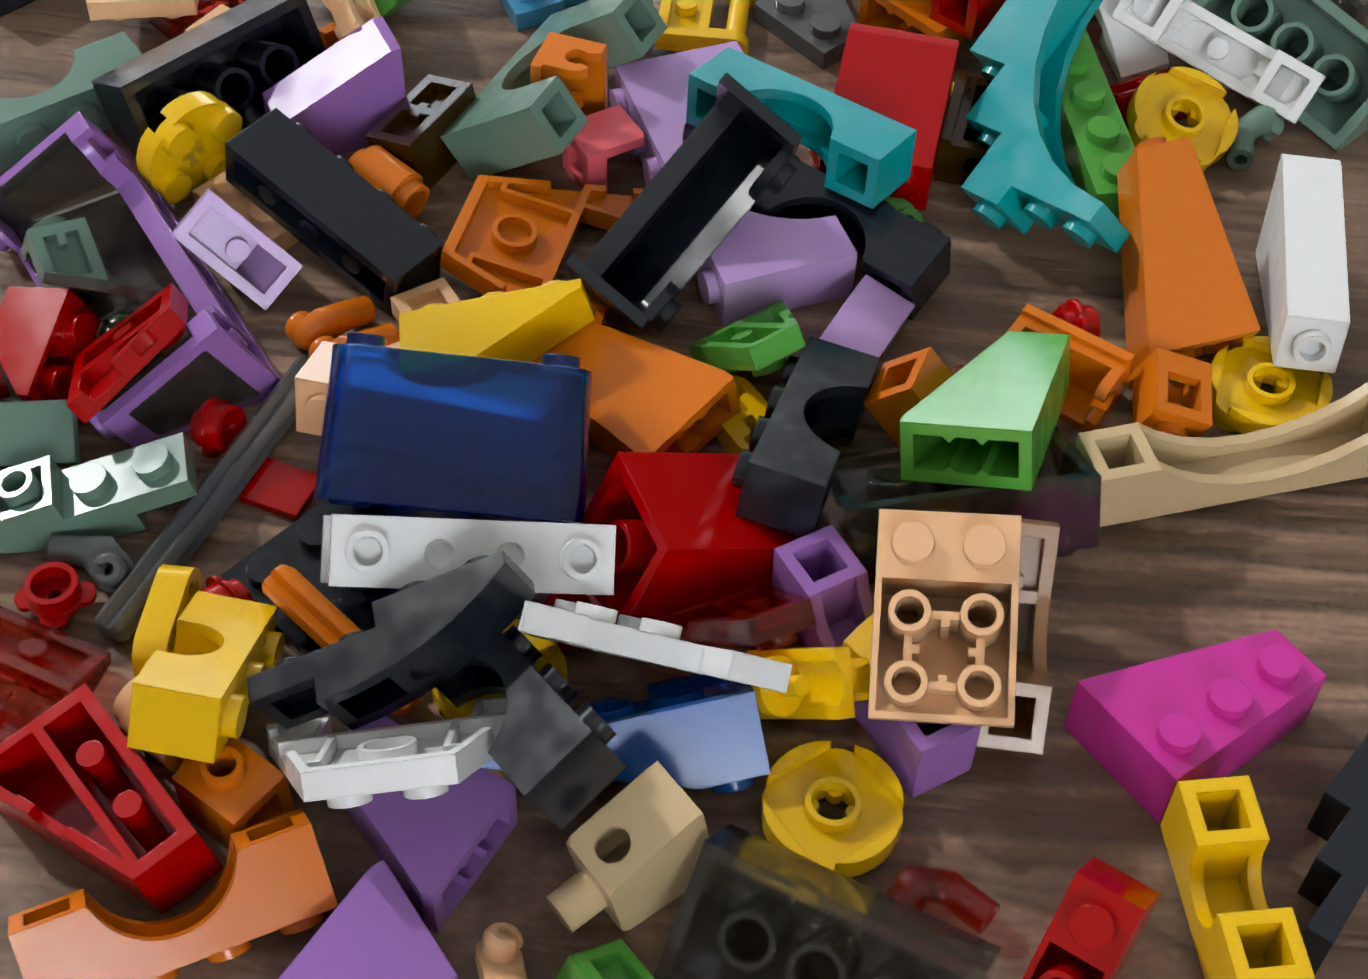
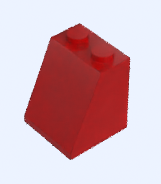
M851 22L834 94L917 130L910 178L889 196L904 198L915 209L926 210L935 173L939 140L951 99L959 40ZM820 158L819 171L826 174L825 163Z
M618 452L579 523L616 525L614 595H595L603 607L618 611L615 624H617L619 614L640 619L642 617L675 624L770 593L774 549L794 541L796 538L792 533L735 515L742 489L732 487L731 483L740 454Z

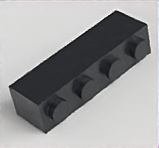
M274 108L225 143L226 181L364 295L368 296L391 317L393 314L390 297L440 278V259L444 243L439 240L434 230L424 223H418L398 207L395 200L386 191L372 186L355 172L353 166L344 157L335 156L314 139L312 133L303 124L293 122L280 110Z

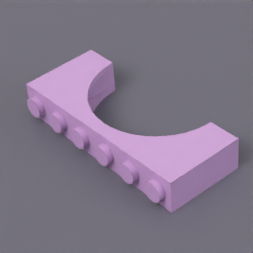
M737 41L625 63L615 67V89H610L608 92L609 106L612 107L620 104L644 132V145L630 150L632 156L639 155L642 161L646 186L696 128L686 123L689 74L728 47L743 53ZM748 211L698 270L699 292L705 305H713L723 326L732 324L778 300H784L787 309L792 310L850 296L853 292L858 253L836 215L811 219H789Z

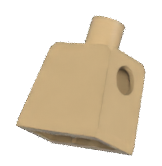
M657 760L570 835L566 845L577 873L545 898L553 912L570 933L575 932L603 909L620 930H631L718 870L703 812Z

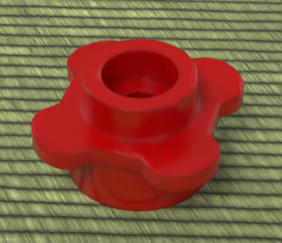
M48 562L35 567L29 572L24 580L23 588L19 589L15 594L14 603L20 612H31L38 617L44 630L57 631L68 624V619L73 617L80 607L93 604L96 600L97 592L93 583L79 581L76 571L70 565L63 562Z

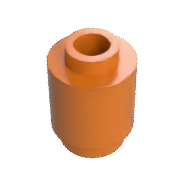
M379 145L360 149L348 160L356 173L376 189L386 191L395 200L397 206L413 219H416L421 214L429 200L430 189L423 184L422 176Z

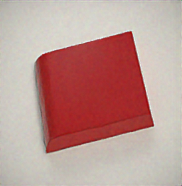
M267 457L240 495V500L242 503L297 521L320 488L323 476Z

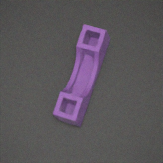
M832 524L774 549L770 598L806 648L842 646L843 641L874 613V602L870 591L868 572ZM869 700L854 702L856 720L894 771L911 798L971 770L981 726L868 719Z

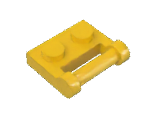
M661 0L659 15L666 24L667 29L655 42V50L679 53L737 41L743 53L748 55L749 39L746 36L749 8L752 7L755 0H726L729 4L726 29L711 28L715 0Z

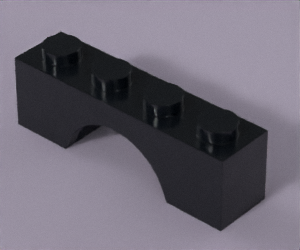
M795 155L790 162L798 170L776 196L766 190L749 211L789 219H811L836 215L852 245L863 258V277L865 274L869 275L913 303L915 307L908 319L913 320L950 274L951 238L944 235L936 226L927 222L921 223L897 211L885 200L871 209L824 187L826 174L802 162Z
M810 336L800 357L789 356L780 386H774L767 404L765 416H759L751 436L748 450H742L733 474L731 486L742 489L736 516L801 537L815 532L828 499L840 456V451L831 447L820 438L842 437L854 439L866 410L864 402L874 383L880 357Z
M513 624L468 664L436 686V688L456 707L484 695L506 694L504 720L488 754L519 791L562 830L627 766L606 745L616 735L613 729L587 702L576 711L570 706L569 703L579 693L549 662L540 671L534 667V664L543 655Z

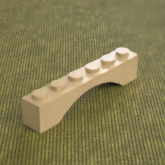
M1368 382L1348 395L1310 414L1274 427L1245 434L1213 438L1182 437L1156 431L1139 422L1078 433L1065 481L1087 529L1090 530L1368 477Z

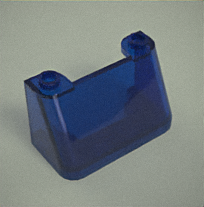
M347 333L346 344L332 345L314 499L317 503L350 506L351 504L362 505L363 502H368L370 507L383 508L384 506L514 519V521L526 522L531 518H535L537 522L584 524L587 497L592 372L580 369L581 358L571 355L543 354L542 363H531L386 347V337L367 333Z

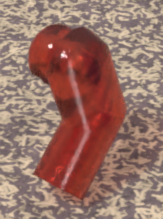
M907 865L894 875L897 881L886 892L887 903L907 918L920 916L926 902L941 905L977 934H981L990 925L1000 909V904L952 869Z

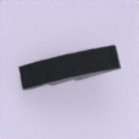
M1368 734L1325 791L1307 826L1308 830L1327 841L1316 856L1297 892L1319 907L1301 934L1314 975H1316L1368 884Z

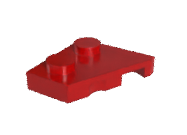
M173 283L169 284L76 354L66 406L84 424L93 418L158 353L171 348L186 332L188 299Z

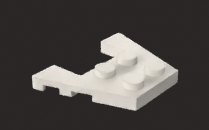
M556 599L554 607L525 600L518 628L525 635L661 667L787 693L792 664L734 650L709 647L680 640L683 627L668 622L644 617L640 619L619 614L617 624H615L618 611L598 605Z
M506 696L476 699L470 717L332 733L330 717L316 718L287 730L277 723L267 724L266 733L269 754L304 802L327 800L329 808L346 809L367 804L373 800V794L403 791V797L406 799L433 798L445 794L449 791L448 785L461 783L492 759L488 751L494 743L504 720Z

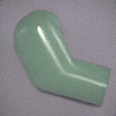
M1264 105L1255 106L1239 119L1236 138L1226 151V161L1230 168L1239 171L1250 168L1254 163V141L1258 137L1264 142L1273 141V132L1278 136L1281 135L1285 122L1283 117L1276 114L1275 108Z

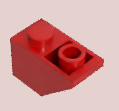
M8 286L0 306V364L16 394L23 401L68 400L76 354L96 340L101 319L69 288Z
M1094 856L1076 872L1022 979H1116L1161 893Z

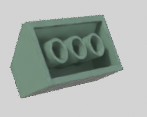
M1196 0L1194 2L1278 51L1279 49L1326 76L1298 120L1338 152L1368 131V30L1330 0Z

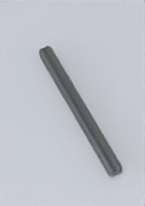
M304 356L295 360L197 486L198 495L188 498L95 616L94 622L98 627V632L104 638L111 639L118 644L129 640L138 627L159 567L162 564L185 566L295 422L294 377L307 362L308 358Z

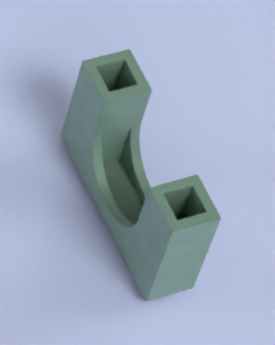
M589 0L551 14L440 137L471 181L476 180L478 174L492 175L560 155L588 123V119L558 75L531 84L530 64L548 33L554 32L607 44V69L642 58L667 29V26L650 0Z

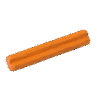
M281 564L263 581V593L321 648L338 642L342 636L348 633L361 631L294 567ZM425 695L391 714L397 717H407L421 703Z

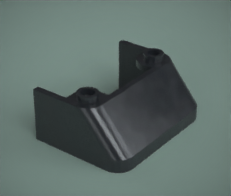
M726 72L718 82L716 104L588 256L581 261L572 254L565 262L572 279L581 278L586 291L641 334H644L651 326L660 333L682 307L675 300L676 296L766 190L776 196L796 173L798 168L790 161L795 156L803 137Z

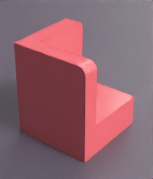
M620 104L587 115L588 123L562 152V167L581 191L585 184L606 185L607 193V159L644 145V132Z

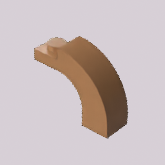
M1021 518L1014 728L981 726L977 747L1043 755L1052 684L1047 672V630L1060 534L1058 522Z

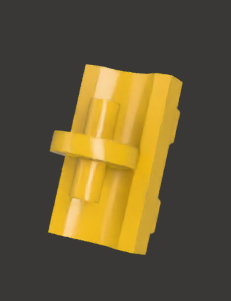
M850 646L776 648L747 651L750 655L793 665L787 693L750 685L755 691L760 719L841 720L855 718L854 702L869 700V661L866 657L851 658Z

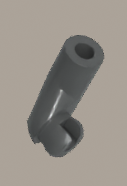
M51 535L48 542V562H63L71 567L84 568L95 584L104 591L115 592L134 568L132 558L112 536Z

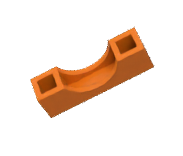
M299 808L231 833L227 861L217 884L201 902L184 913L157 921L127 919L102 907L83 888L8 916V938L23 979H175L179 975L178 968L207 958L210 963H219L233 959L252 947L251 940L279 929L283 935L295 934L310 929L324 919L323 912L338 907V903L311 822L303 810Z

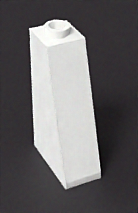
M1281 154L1255 252L1273 366L1335 373L1350 326L1342 165L1340 160Z

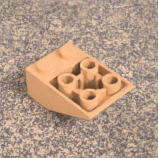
M879 509L868 719L1014 728L1022 516Z

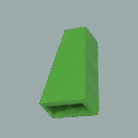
M1008 331L906 412L900 420L901 480L1032 491L1069 392L1070 334Z

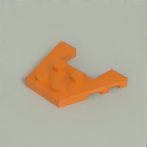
M478 174L441 251L440 267L483 295L495 291L510 292L537 287L548 281L557 280L580 224L585 223L609 231L643 189L633 188L631 196L606 194V185L585 184L582 191L551 189V181ZM591 302L595 312V320L593 321L604 325L608 307Z

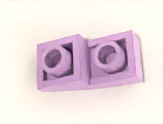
M865 274L819 339L881 357L913 311L915 305Z

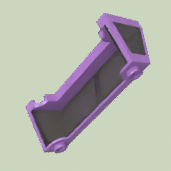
M80 111L75 113L0 177V250L6 252L9 248H12L16 251L37 287H42L33 261L24 262L20 251L27 229L49 217L61 216L66 221L82 217L86 218L109 279L106 289L77 296L101 319L96 339L100 337L101 329L110 323L108 320L109 316L122 311L132 313L171 283L188 299L186 332L179 340L180 342L158 360L153 358L89 420L100 434L109 440L118 436L132 447H136L180 432L189 431L190 421L194 412L209 398L225 399L231 405H237L241 409L266 399L281 379L277 370L208 264L171 236V232L179 224V220L166 200L140 176L136 161Z

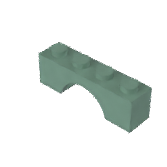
M124 31L75 49L74 63L70 72L60 83L49 90L24 98H0V172L13 167L78 111L101 131L112 128L91 81L142 55L141 51ZM65 134L41 155L72 144L67 134Z

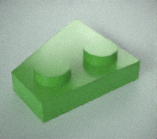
M778 300L688 346L695 360L725 370L729 374L743 370L751 371L754 377L776 372L785 367L787 363L785 357L802 349L806 344L796 319L793 318L790 310L787 309L784 300Z

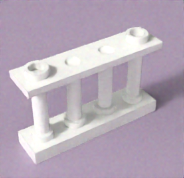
M351 514L323 515L320 582L328 583V586L402 588L411 582L427 581L462 567L468 560L474 557L492 555L503 550L533 581L535 593L614 595L616 525Z

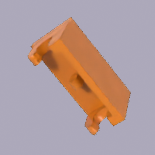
M549 32L530 64L531 84L558 75L585 116L607 109V44Z
M1027 303L1022 309L1021 315L1006 333L1008 331L1070 334L1069 392L1059 419L1084 432L1097 430L1123 397L1135 354Z

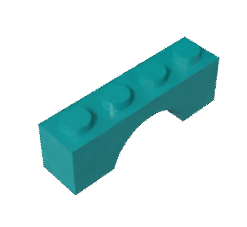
M730 47L689 74L686 123L697 127L715 106L718 82L727 72L803 137L801 145L814 151L823 160L826 166L824 187L873 209L910 178L917 130Z

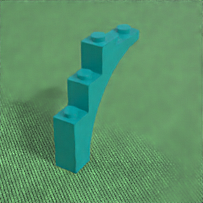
M1006 0L970 49L971 53L984 66L981 75L990 84L965 118L980 133L977 142L983 143L990 148L961 188L976 203L972 210L973 213L984 223L996 230H1000L1003 225H1006L1026 234L1034 222L1048 230H1051L1056 224L1062 227L1063 232L1068 237L1085 248L1090 249L1096 243L1117 253L1131 234L1103 202L1077 186L1066 164L1060 133L1062 95L1070 63L1087 24L1103 0Z

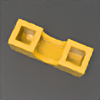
M197 591L177 619L174 653L155 650L132 682L127 747L214 764L229 737L238 739L243 731L248 705L250 704L247 677L273 668L282 659L285 636L284 633L275 632L278 606Z
M1249 775L1178 781L1160 827L1204 979H1315L1293 908L1269 909L1265 899L1261 866L1263 853L1270 838Z

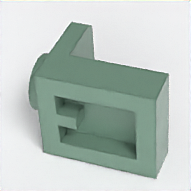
M61 216L49 217L27 229L20 251L24 262L33 261L42 287L69 288L76 296L106 289L109 279L85 217L67 221Z

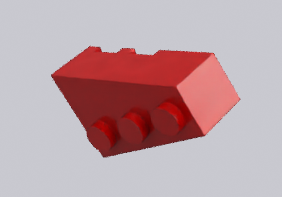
M85 683L0 743V812L163 914L224 867L137 751L127 747L128 739Z

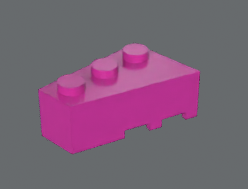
M1277 629L1079 680L1074 690L1064 728L1160 824L1178 781L1227 777L1303 724L1314 705L1327 675Z

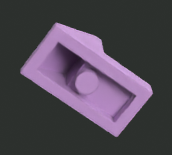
M209 188L171 232V236L265 311L303 267L299 261L265 232L247 220Z

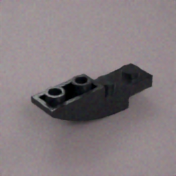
M502 550L492 555L474 557L468 560L462 567L427 581H415L406 584L398 592L372 602L375 621L374 628L367 631L348 633L334 644L303 656L284 658L277 662L273 668L247 677L249 703L286 730L329 713L352 731L422 697L468 664L514 621L523 610L525 600L530 601L536 594L534 583Z

